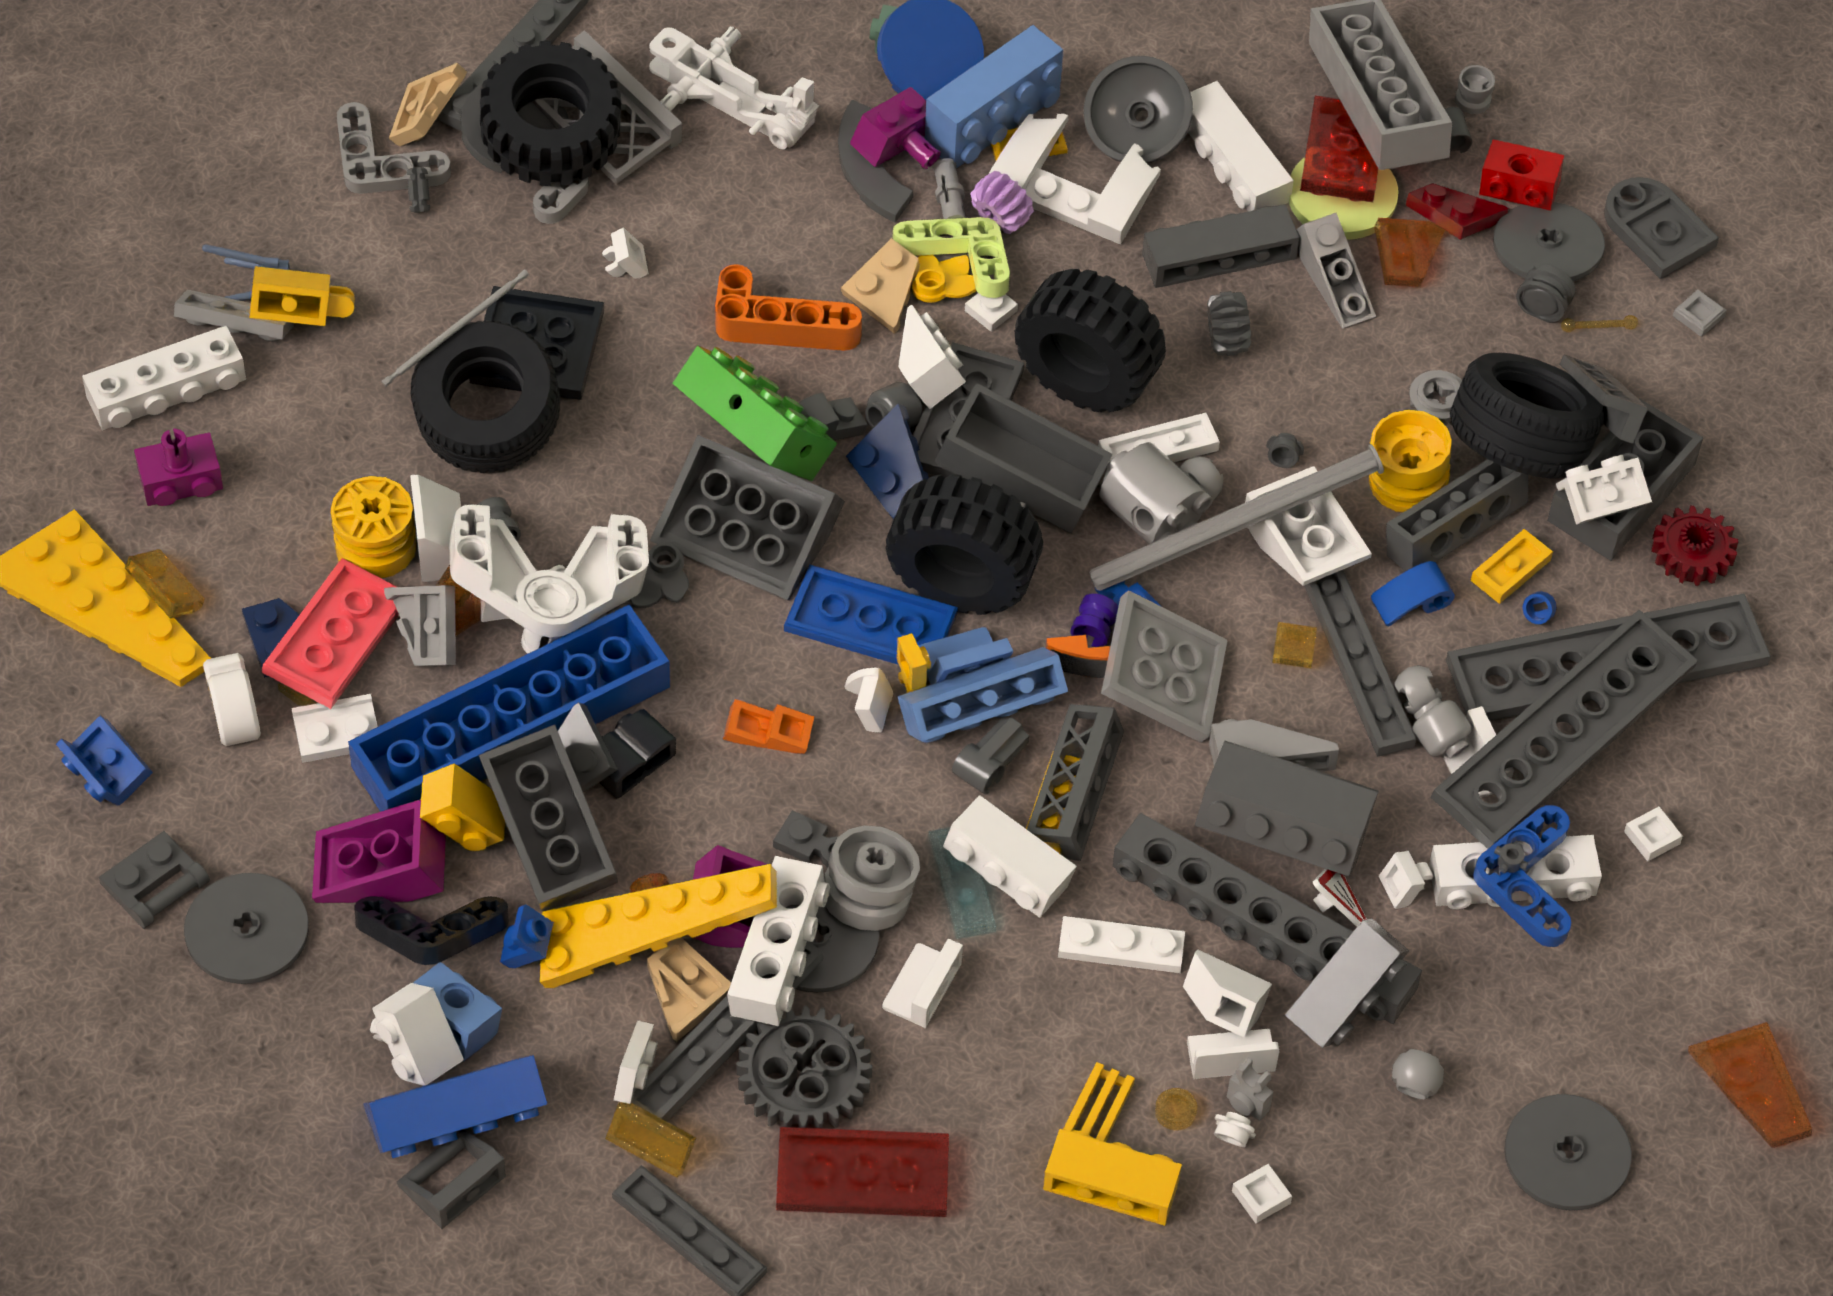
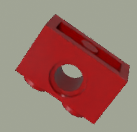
M1493 139L1482 168L1479 195L1551 211L1561 181L1564 155Z

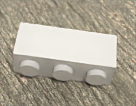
M980 795L952 823L943 845L945 849L950 851L953 857L969 865L981 874L988 883L1003 890L1015 899L1022 908L1030 910L1039 918L1068 887L1077 867Z

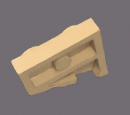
M456 63L408 83L389 139L398 146L421 140L461 84L467 71Z
M891 238L841 287V292L895 334L900 327V318L904 306H907L911 295V285L920 268L919 258Z
M681 937L669 941L668 947L656 951L647 958V967L672 1039L677 1042L698 1025L727 996L731 982Z

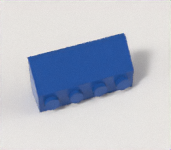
M534 1055L377 1099L363 1105L380 1153L390 1151L392 1158L416 1152L415 1143L431 1139L433 1146L457 1140L456 1131L472 1127L474 1134L498 1128L497 1119L513 1115L515 1122L538 1116L539 1111L537 1107L547 1105Z

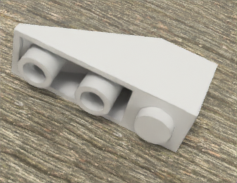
M910 305L906 313L898 367L910 386L926 406L931 409L966 382L958 370L963 366V363L951 349V345L939 331V327L927 312L921 316L914 306Z

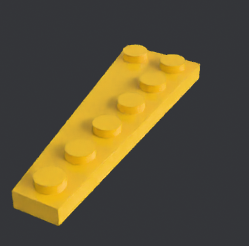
M771 864L542 911V915L554 923L546 958L540 960V983L544 988H555L594 974V968L610 962L619 965L630 961V955L651 948L655 952L666 948L669 941L688 935L694 938L710 932L714 928L724 927L777 908V871Z

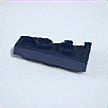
M899 403L846 455V458L893 520L906 491L925 478L928 480L929 478L928 473L923 471L917 451L920 449L917 439L912 436L907 422L910 419L907 409Z

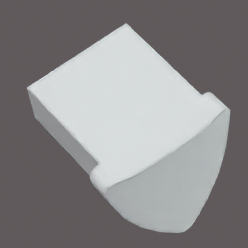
M880 668L858 670L848 676L845 689L858 694L855 711L866 731L882 732L889 705L892 701L893 690Z

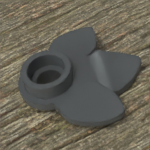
M658 543L648 552L649 563L642 590L631 599L632 605L636 608L651 607L657 604L663 596L672 602L678 603L688 591L689 580L683 572L684 556L682 552L671 543ZM664 560L671 562L668 565L658 564Z

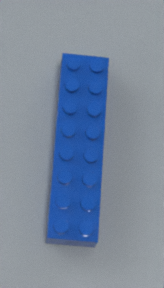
M629 604L348 741L351 767L380 812L420 800L423 776L454 763L479 781H482L487 776L479 757L480 754L552 725H555L558 731L573 706L578 702L587 706L595 724L670 688V662Z

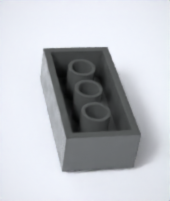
M1640 398L1639 400L1648 409L1634 443L1621 440L1610 431L1580 466L1588 465L1589 471L1602 468L1601 461L1615 456L1623 455L1625 461L1638 458L1652 502L1644 506L1576 525L1566 491L1557 490L1553 495L1547 520L1610 561L1613 560L1696 465L1703 441L1702 436Z
M555 725L479 755L541 911L557 908L618 883L615 869Z

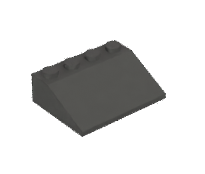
M697 435L650 541L656 544L663 542L671 543L688 558L789 601L805 576L809 565H812L829 538L845 501L834 492Z

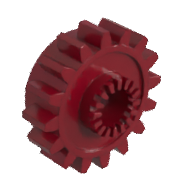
M1690 505L1689 512L1685 514L1680 508H1675L1673 517L1666 514L1663 515L1660 525L1655 527L1651 552L1657 554L1655 563L1665 567V575H1673L1679 578V583L1683 584L1685 581L1694 582L1695 586H1699L1700 582L1708 581L1713 584L1718 574L1725 577L1729 567L1734 565L1737 555L1736 549L1739 543L1737 538L1732 537L1734 527H1723L1722 524L1725 517L1723 515L1715 519L1710 517L1711 510L1709 508H1706L1702 514L1697 513L1695 506Z

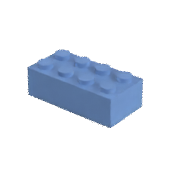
M1032 25L926 99L925 139L941 152L939 158L953 159L954 163L956 162L957 168L963 163L970 164L990 144L1000 143L1005 138L1008 129H1013L1017 125L1020 126L1028 114H1034L1043 107L1049 108L1054 105L1060 96L1063 49Z

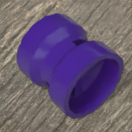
M1091 593L1086 595L1079 607L1080 616L1074 619L1071 626V635H1086V639L1089 635L1094 637L1091 647L1105 646L1111 634L1109 627L1116 622L1118 605L1112 599L1101 594Z

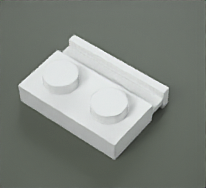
M371 694L339 699L332 709L320 703L292 708L302 763L350 754L348 741L378 727Z

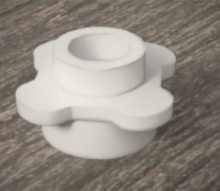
M1227 1112L1226 1116L1216 1114L1217 1128L1214 1135L1217 1138L1239 1147H1246L1248 1139L1255 1138V1129L1249 1126L1251 1121L1248 1118L1233 1112Z

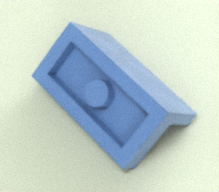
M985 627L919 645V647L924 646L930 657L931 669L927 670V677L931 685L1009 659L1013 653L1007 638L993 642Z

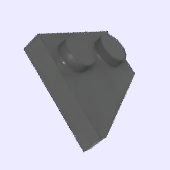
M578 702L569 712L558 733L580 787L585 792L618 769L587 706Z

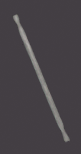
M525 269L520 272L515 279L502 286L398 367L392 375L384 378L381 381L385 387L391 384L397 376L409 370L514 288L515 284L528 277L529 273Z

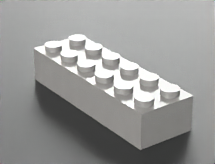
M1356 0L1311 8L1309 45L1378 169H1396L1401 166L1429 163L1434 160L1450 158L1452 121L1381 0Z

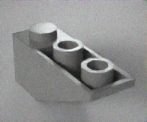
M1337 213L1310 221L1297 228L1296 230L1300 237L1298 245L1300 259L1341 328L1343 329L1375 318L1376 314Z

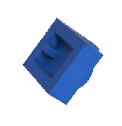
M528 905L518 907L515 924L507 928L504 936V946L500 962L508 968H518L546 958L554 922Z

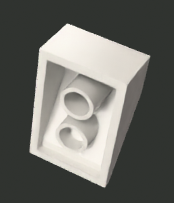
M1313 466L1246 494L1245 503L1318 471ZM1331 491L1247 527L1260 548L1302 586L1367 560L1372 555Z

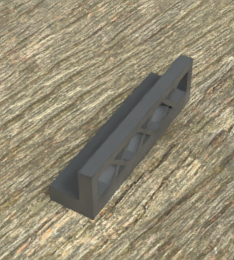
M1564 354L1559 365L1602 404L1605 416L1603 424L1619 439L1634 443L1648 408L1605 368Z
M1069 705L1027 827L1029 832L1043 842L1059 843L1064 857L1077 861L1082 859L1124 734V729L1114 707ZM1078 718L1095 719L1093 727L1078 735L1074 730ZM1080 747L1084 752L1082 759L1067 767L1063 762L1065 756ZM1069 779L1073 784L1071 791L1056 800L1052 795L1054 788ZM1056 812L1062 817L1058 829L1041 828L1043 820Z

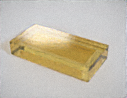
M623 1102L618 1103L605 1138L676 1178L685 1170L696 1141V1137L641 1107L633 1103L627 1104Z

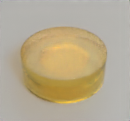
M1171 1088L1163 1091L1158 1096L1155 1105V1116L1163 1127L1178 1131L1188 1128L1195 1121L1197 1102L1191 1093L1181 1088Z

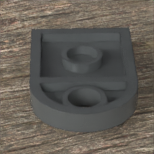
M1643 177L1629 178L1617 183L1608 193L1604 208V216L1608 226L1659 279L1717 247L1719 237L1670 188L1659 181ZM1633 195L1639 201L1627 202L1621 196Z

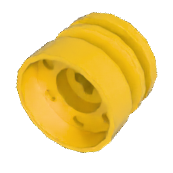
M1404 410L1394 412L1380 420L1372 431L1370 444L1375 447L1380 457L1384 473L1379 474L1376 471L1369 474V484L1373 495L1383 506L1396 512H1405L1449 484L1452 439L1448 428L1437 417L1424 411Z
M376 476L355 479L339 490L333 498L330 511L338 561L343 558L380 578L394 576L405 569L414 558L417 546L414 510L410 494L401 484L386 477Z

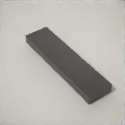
M641 1165L612 1193V1198L730 1296H744L767 1273L766 1266L644 1166Z

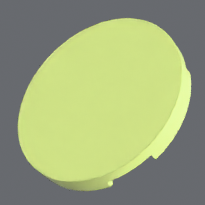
M1348 147L1321 149L1304 157L1295 166L1290 175L1294 182L1289 205L1297 219L1302 224L1337 213L1348 240L1363 238L1381 230L1388 224L1397 206L1399 191L1395 176L1390 169L1379 170L1371 154L1365 151Z

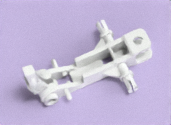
M730 26L720 38L716 37L712 40L709 50L696 44L692 38L674 28H664L651 41L650 52L656 57L650 62L649 69L655 75L672 83L667 88L668 94L660 101L670 112L677 104H683L687 99H701L751 127L749 130L751 135L759 131L769 136L772 144L779 149L794 146L814 124L817 108L819 107V105L813 102L814 81L802 77L793 87H788L781 96L766 94L758 89L759 82L756 78L733 66L729 54L731 53V47L741 38V33L738 29L734 30V27ZM666 41H672L676 45L673 48H665L662 44ZM710 78L720 82L721 84L718 85L710 80ZM767 108L777 113V115H768L761 112Z

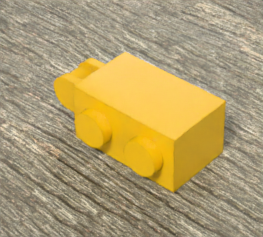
M255 266L249 318L325 326L326 316L345 318L353 313L355 295L347 287L330 285V275Z

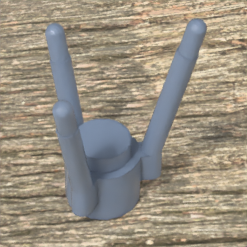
M207 244L202 246L204 252L226 257L224 259L226 264L251 269L257 266L289 270V260L262 257ZM252 291L225 296V298L239 301L251 300Z

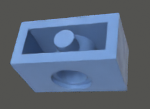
M443 963L436 964L413 982L414 984L434 989L464 1058L463 1061L472 1056L498 1033L502 1008L490 996L481 993L469 984L462 975L453 972Z

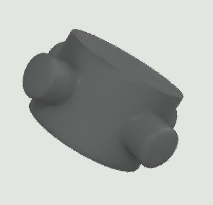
M1509 843L1502 848L1496 847L1494 853L1499 855L1498 865L1502 873H1514L1520 868L1523 870L1527 868L1528 862L1524 861L1525 853L1522 844Z

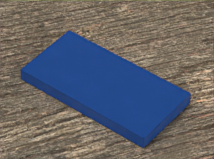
M810 564L784 624V631L898 664V637L912 633L918 646L949 636L957 616L958 607Z

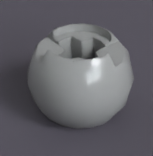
M1197 456L1186 460L1180 468L1210 494L1214 501L1222 491L1223 474L1220 475L1212 463L1213 460L1210 458Z
M1420 665L1408 667L1398 674L1394 683L1398 693L1402 691L1405 693L1407 702L1404 705L1410 714H1415L1426 704L1438 697L1442 699L1439 689H1434L1429 682L1433 675L1428 667Z
M1410 1049L1406 1053H1401L1392 1065V1081L1396 1083L1397 1090L1411 1097L1426 1099L1429 1096L1435 1095L1443 1084L1444 1069L1440 1065L1439 1059L1429 1053Z

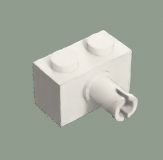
M410 983L372 1008L376 1018L371 1023L370 1031L371 1033H377L373 1036L374 1039L388 1044L394 1058L392 1059V1066L401 1079L426 1086L464 1060L433 988Z

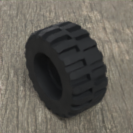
M540 41L539 46L531 47L529 43L518 47V53L516 54L512 51L501 57V65L496 63L488 71V79L483 81L481 88V137L483 144L488 147V154L493 161L497 163L501 161V169L509 175L515 172L519 174V180L530 183L531 180L540 181L541 186H551V182H560L562 186L572 184L573 178L579 177L580 180L591 176L592 168L594 167L596 170L601 169L607 163L608 156L612 155L617 147L621 123V93L617 89L618 82L614 74L607 72V65L601 59L596 58L593 60L591 52L581 47L579 50L572 49V44L561 42L560 45H550V41ZM557 98L575 105L584 115L577 122L565 128L542 129L524 121L518 115V111L526 104L537 99Z
M1079 268L1068 269L1051 274L1049 278L1045 279L1018 316L1014 330L1018 354L1021 360L1027 362L1026 368L1031 375H1036L1040 379L1039 383L1042 386L1056 392V396L1063 401L1067 399L1074 402V406L1082 409L1089 407L1093 412H1104L1106 410L1114 412L1130 407L1143 393L1165 358V336L1163 329H1159L1160 322L1155 314L1149 312V306L1142 298L1139 300L1133 295L1134 291L1126 285L1122 287L1115 282L1116 279L1108 275L1104 277L1099 276L1097 271L1084 270L1081 272Z
M942 474L932 476L928 480L925 478L914 484L904 494L886 538L887 545L885 549L894 573L901 575L902 582L909 589L913 587L917 590V595L958 607V612L967 614L970 611H974L977 615H987L991 611L998 613L1016 605L1027 592L1043 550L1042 532L1038 521H1035L1033 513L1028 507L1023 508L1020 500L1014 495L1009 496L1005 494L1003 488L994 484L992 486L984 484L982 479L974 477L965 479L962 478V475L951 474L945 478Z

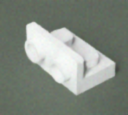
M1623 455L1601 461L1602 468L1589 471L1588 465H1583L1565 472L1567 478L1556 483L1558 491H1566L1576 525L1644 506L1652 502L1638 458L1625 461Z

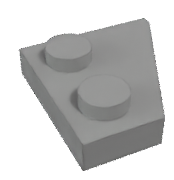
M455 586L384 588L386 599L394 601L400 619L396 623L401 635L407 640V649L414 666L456 665Z

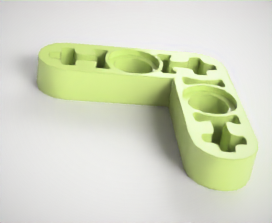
M976 217L903 221L894 226L893 240L915 256L968 253L975 288L982 296L997 298L1009 291L1010 270L1000 226L993 219ZM948 234L952 235L953 237L942 238L939 237V235ZM981 256H992V257H995V258H993V259H984V258H981ZM994 274V280L988 275Z

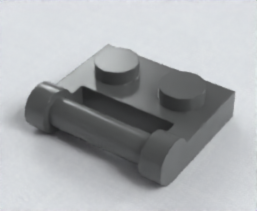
M163 831L99 877V881L107 892L144 929L154 922L155 915L194 887L198 889L203 887L210 881V878L205 869L198 862H194ZM179 871L184 873L182 877L144 904L139 902L140 899Z

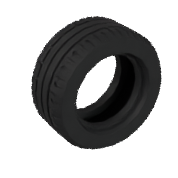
M1504 352L1484 354L1468 365L1450 410V419L1455 433L1472 450L1508 469L1549 479L1567 477L1566 471L1579 467L1593 449L1605 417L1602 404L1569 373L1534 358Z

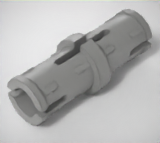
M950 158L940 159L933 165L937 182L935 197L937 203L941 204L943 219L967 218L963 206V199L965 198L964 188L958 180L956 162L954 163V160Z

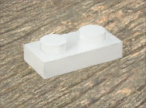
M637 1021L620 1065L614 1096L615 1101L630 1104L635 1089H644L649 1067H652L658 1044L651 1041L654 1024Z

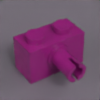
M912 87L862 114L850 141V144L874 167L906 150L923 169H928L938 160L941 154L938 149L924 138L926 100Z
M173 429L175 439L171 440L170 431L167 430L161 437V443L134 449L137 469L147 506L156 504L167 506L173 504L178 499L191 496L207 497L215 491L223 489L220 466L210 432L186 437L182 430Z

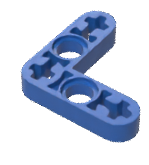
M1553 805L1543 806L1536 810L1483 852L1477 859L1473 874L1477 885L1532 938L1547 947H1557L1565 942L1571 928V918L1567 911L1525 872L1560 845L1566 838L1570 824L1569 816L1563 809ZM1544 822L1548 825L1553 822L1558 825L1557 829L1553 827L1548 828L1542 833L1541 839L1539 838L1538 834L1541 832ZM1516 841H1523L1531 846L1533 852L1524 857V861L1528 862L1525 870L1520 868L1514 873H1502L1500 871L1499 875L1495 872L1490 875L1486 873L1487 867L1493 870L1499 866V855L1494 853L1497 846L1502 848L1504 845ZM1516 891L1526 892L1532 897L1533 903L1529 906H1520L1512 900L1511 895ZM1539 907L1543 908L1541 914L1537 912ZM1545 922L1549 925L1556 922L1559 925L1558 930L1555 928L1545 929Z

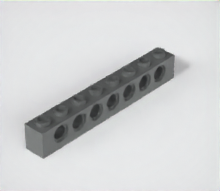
M1139 813L1115 846L1112 867L1116 868L1117 872L1124 879L1132 882L1137 880L1150 887L1158 898L1164 901H1175L1185 907L1187 912L1195 919L1200 921L1208 920L1221 927L1222 932L1227 937L1236 941L1242 939L1253 945L1264 958L1268 960L1277 959L1292 968V971L1298 977L1304 980H1314L1329 962L1327 959H1331L1353 933L1352 930L1142 813ZM1152 861H1162L1166 864L1159 865ZM1195 880L1200 882V884H1191L1187 881ZM1221 900H1232L1235 903L1227 904L1222 902ZM1258 919H1265V920L1269 921L1270 923H1268V924H1263V923L1258 922L1257 920H1258ZM1292 939H1301L1306 943H1296ZM1403 960L1407 964L1406 967L1391 983L1387 979L1376 991L1381 995L1380 998L1366 1014L1372 1019L1378 1021L1384 1019L1394 1024L1418 989L1422 973L1420 968Z

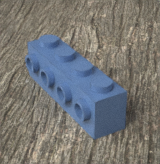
M1042 647L897 697L908 734L921 742H933L945 737L946 733L958 729L967 730L981 725L984 720L993 717L1010 716L1017 713L1019 708L1031 704L1040 705L1048 703L1055 699L1054 696L1068 692L1059 655Z

